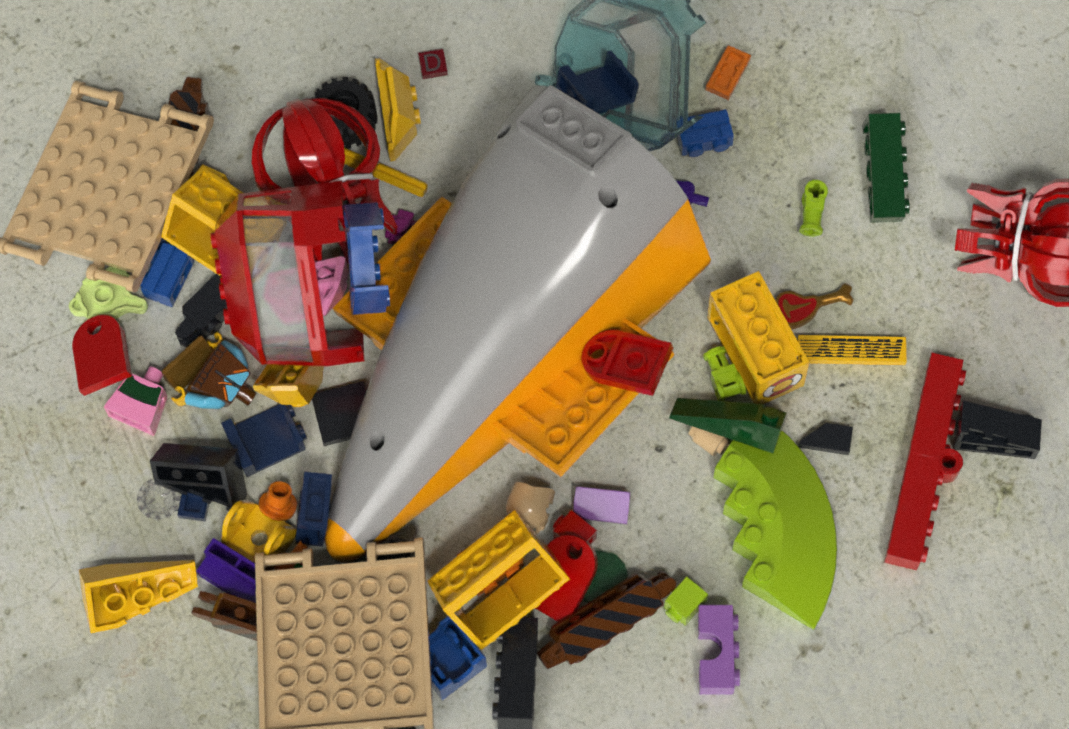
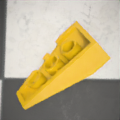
M194 560L105 564L79 569L82 598L90 633L119 628L127 624V620L139 614L144 615L150 612V608L164 601L170 602L198 587Z

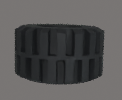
M342 77V80L337 81V78L331 79L332 83L328 84L325 82L322 84V90L317 88L314 92L315 97L312 98L335 100L357 109L372 128L376 129L375 124H377L378 117L373 93L371 90L368 91V87L364 83L359 85V80L353 78L352 81H349L348 77ZM332 117L347 149H350L352 144H356L357 147L362 145L360 138L343 121Z

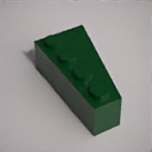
M900 113L868 114L862 129L863 134H868L865 138L864 152L865 155L870 156V161H867L866 167L867 180L871 182V186L868 187L870 223L902 222L906 217L905 214H909L910 210L909 198H905L904 188H908V173L903 172V162L907 161L906 146H902V136H905L906 133L905 121H901Z

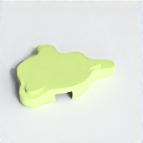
M109 266L105 269L106 271L123 276H130L127 271ZM87 277L82 281L83 285L79 293L77 292L75 297L69 302V310L74 316L88 319L98 315H108L118 319L127 313L144 314L148 310L146 300L132 295L125 287L99 279L97 281L89 280Z

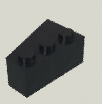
M963 400L955 419L954 450L1036 459L1040 451L1042 419L1034 418L1032 415H1022Z
M163 443L150 459L154 482L162 487L184 495L188 493L203 497L202 501L211 504L213 501L227 506V511L237 501L244 500L247 496L238 449Z

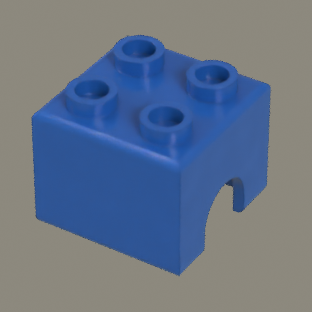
M449 616L441 620L438 628L429 635L432 688L443 701L487 667L486 656Z

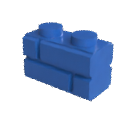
M726 109L675 120V133L681 156L698 157L705 151L723 152L729 146H733V130Z
M165 242L162 243L160 249L156 250L151 261V268L149 272H146L140 285L144 297L173 307L195 262L194 259L175 246Z

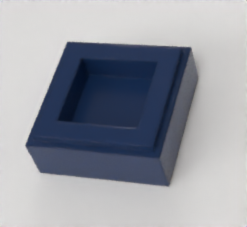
M182 494L177 516L182 519L206 522L209 504L202 501L203 497L195 494Z

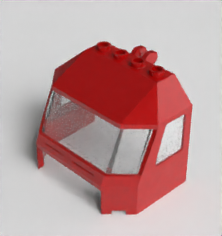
M342 181L238 194L216 222L215 232L211 233L212 248L218 249L219 258H215L216 273L221 274V284H219L221 300L226 299L227 309H223L225 325L230 324L233 336L261 365L334 366L365 362L363 333L356 328L327 332V329H325L313 245L346 241L345 231H339L338 220L344 219Z

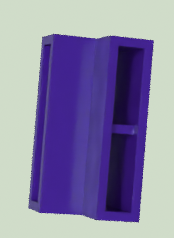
M213 538L204 550L205 559L196 570L198 576L227 594L256 603L255 563Z

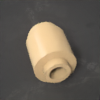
M693 426L689 431V435L693 438L692 441L712 456H715L717 453L722 455L731 443L728 438Z

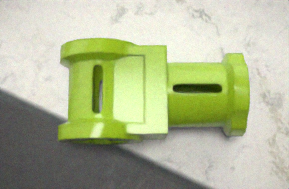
M820 180L808 182L801 198L803 225L799 227V232L805 236L816 237L823 234L821 218L828 188Z
M724 346L712 348L703 354L704 361H708L712 370L710 379L718 401H725L726 398L737 394H746L744 381L736 370L734 363L729 365L725 356L727 351Z

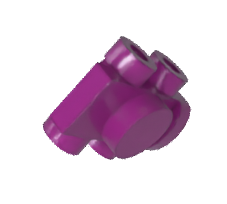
M399 209L397 215L392 214L398 229L396 235L386 230L385 238L388 239V244L394 245L417 222V220H413L414 213Z

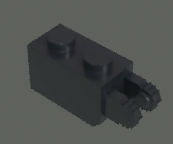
M215 274L182 306L184 320L175 329L180 346L187 348L199 336L206 340L222 327L224 322L223 309H227L226 299L221 300L219 284H221L218 274Z

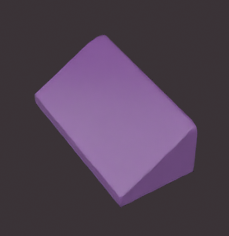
M576 487L573 512L583 520L627 524L630 492Z

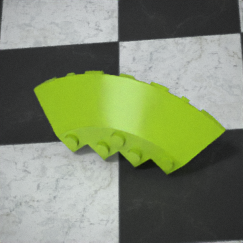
M784 431L781 432L774 453L733 440L715 466L713 478L733 489L724 504L723 514L743 526L734 540L732 550L753 562L744 576L742 588L814 630L826 607L836 571V527L825 488L806 455Z

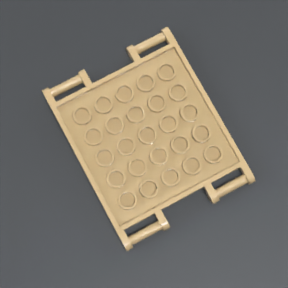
M75 80L71 87L70 97L3 237L0 238V253L4 255L10 253L34 260L35 264L45 266L53 250L93 261V264H90L87 268V279L93 281L99 279L123 286L127 291L137 292L162 239L161 235L172 194L189 180L213 127V116L207 114L200 116L175 109L173 105L164 104L159 121L119 111L124 99L122 92L116 90L110 92L87 86L82 81ZM83 96L107 101L109 104L106 108L81 100ZM175 119L197 125L199 128L196 132L170 124ZM17 239L41 246V248L34 250L13 243ZM107 265L131 272L132 275L127 277L103 269Z
M423 537L414 538V541L387 544L367 542V562L313 567L314 557L312 548H304L302 552L265 555L262 552L255 554L260 729H389L424 725V729H434L425 544ZM415 552V557L377 561V557L380 555ZM303 563V568L266 571V566Z

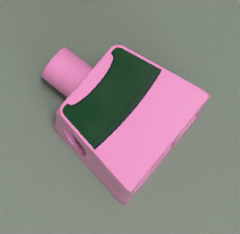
M149 367L144 378L134 374L126 378L104 406L108 416L154 436L167 401L165 389L158 385L163 377L162 372L154 367Z

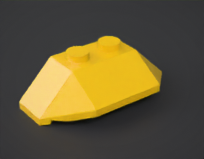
M375 58L390 162L396 161L417 135L416 125L421 124L419 109L413 108V102L417 101L416 87L410 86L407 75L381 58Z
M309 343L297 344L293 346V350L282 354H311ZM267 364L253 384V389L282 405L303 407L310 403L323 380L324 366Z

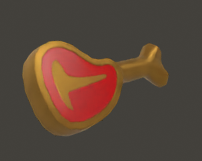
M843 284L838 291L819 297L815 295L803 296L794 291H784L776 297L775 301L790 328L797 329L809 323L822 306L836 302H844L851 306L854 299L850 295L852 287L849 284Z

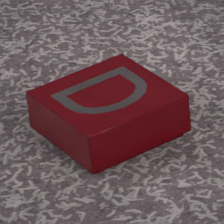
M443 49L418 53L423 79L448 75Z

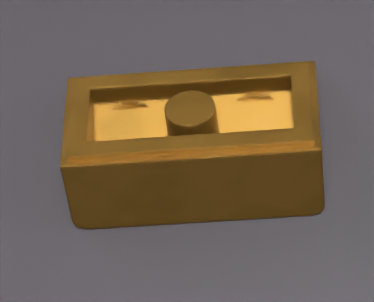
M199 336L162 370L164 380L174 390L177 386L184 389L192 382L212 352V349L202 336Z

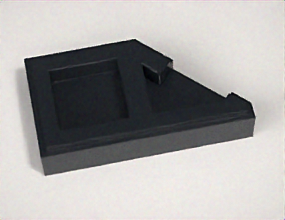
M825 423L800 440L799 448L849 455L853 427Z

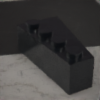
M522 617L516 625L507 629L497 638V643L502 644V652H496V669H501L500 677H495L494 694H499L498 703L493 702L492 720H498V729H533L538 618Z

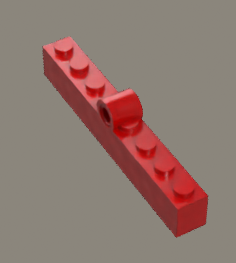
M931 353L884 563L917 570L920 562H926L929 547L924 546L926 536L931 537L934 521L930 520L931 511L937 510L940 495L935 494L937 485L942 486V483H950L956 480L963 466L961 454L951 449V445L946 444L947 436H952L956 420L951 419L953 410L958 411L961 395L957 394L958 385L963 386L967 370L962 369L964 361L962 359ZM943 463L951 465L952 468H946Z

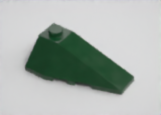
M677 398L669 419L774 453L787 419V413L762 404Z

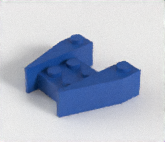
M378 203L343 205L351 287H349L351 314L386 312V306H390V294L388 285H376V280H380L379 263L374 264V252H378L377 235L372 236V231L384 229L383 208H379Z

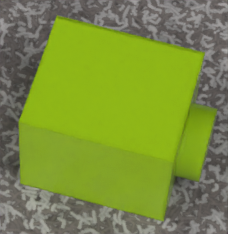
M686 576L665 600V614L673 622L678 623L680 621L686 626L697 614L699 605H705L708 594Z

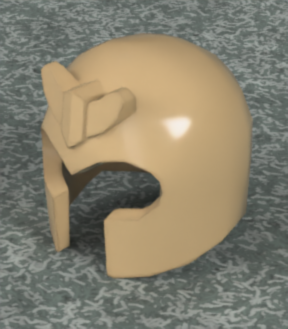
M516 482L506 504V513L509 515L512 511L516 510L532 529H535V533L538 534L541 530L544 531L550 514L546 512V508H549V505L553 503L555 491L550 488L533 487L526 483Z

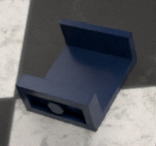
M610 50L607 51L604 66L592 71L576 75L569 65L559 67L556 88L596 113L602 114L634 103L639 83L636 77L632 76L624 66L622 60L618 59Z
M278 403L277 406L236 425L233 424L231 418L221 423L232 448L238 449L241 467L246 477L252 476L306 450L303 441L307 439V436L301 424L295 425L292 418L296 414L291 405Z
M304 471L303 485L300 491L295 544L302 542L309 546L323 547L328 524L332 474Z

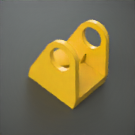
M239 500L232 506L224 519L221 543L255 563L256 553L264 552L265 555L285 553L295 539L297 529L284 521L268 518L260 511L256 503ZM258 533H263L267 535V541L260 546L254 545L252 543L253 537ZM276 565L266 566V571H272Z

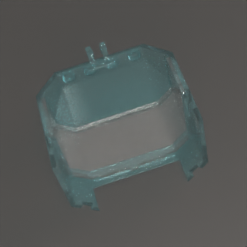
M582 0L568 13L556 42L553 77L540 74L536 76L535 84L547 87L552 85L556 88L559 67L569 65L576 75H580L603 67L607 51L612 50L617 58L622 60L632 76L636 77L639 88L634 103L614 110L609 109L600 115L631 133L632 137L649 152L660 149L703 118L696 115L688 121L690 36L705 25L706 21L701 14L696 15L689 5L690 0Z

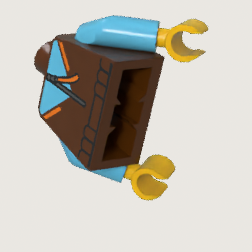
M214 333L217 342L211 343L207 341L212 352L188 386L187 390L190 392L187 393L182 387L177 386L175 390L182 394V396L178 399L171 397V400L178 406L187 404L202 409H221L222 407H228L236 398L249 406L257 393L244 385L251 372L248 370L249 365L242 349L226 340L223 341L220 333Z

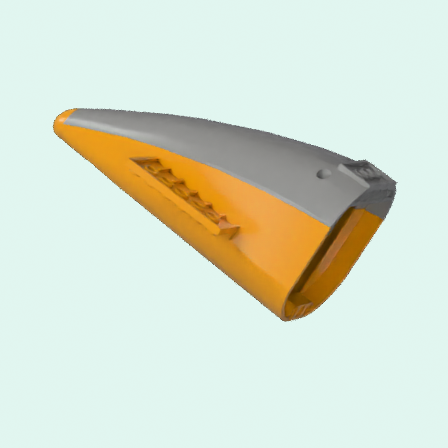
M552 85L549 87L535 86L529 90L494 135L465 178L453 202L451 203L441 197L377 262L380 265V280H376V285H388L390 294V306H386V312L352 315L350 290L332 308L335 314L370 338L374 345L381 350L354 425L329 507L327 531L324 541L326 549L333 560L350 563L366 556L367 542L382 544L390 534H395L509 443L525 454L527 452L562 477L639 394L593 381L587 375L581 360L582 351L586 343L596 334L607 330H619L656 339L642 328L663 310L711 262L688 197L667 169L643 145L634 139L631 133ZM604 350L594 351L591 358H600L604 354ZM672 351V353H671V356H670L668 362H669L670 359L675 355L673 351Z

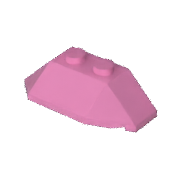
M342 256L315 262L323 316H326L343 298L347 288L349 270L346 258ZM298 267L275 271L270 297L277 303L288 321L306 320Z

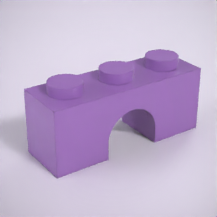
M699 605L698 640H712L717 643L721 650L720 655L715 659L700 660L699 695H733L735 686H740V670L734 669V658H739V641H734L733 631H738L739 623L738 614H733V605Z

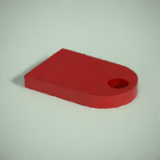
M108 315L94 316L85 321L76 331L72 342L78 388L83 396L132 376L123 327L116 319ZM101 326L100 331L96 334H93V331L97 327Z
M607 330L596 334L586 343L582 351L581 360L587 375L597 383L654 396L674 348L671 342L619 330ZM604 350V354L600 358H591L594 351Z
M573 535L557 537L547 545L570 579L535 608L557 622L578 609L595 577L598 567L597 555L592 545L585 539ZM574 543H578L582 547V555L578 559H573L569 554L570 546Z

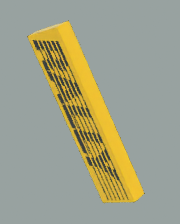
M798 335L797 338L810 362L809 364L906 365L907 362L906 337Z

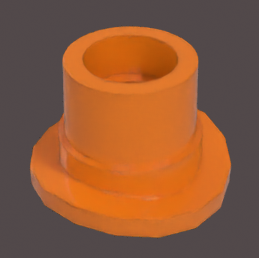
M277 481L273 482L269 486L268 491L260 497L258 506L260 511L268 518L286 521L296 513L297 502L292 494L290 485Z

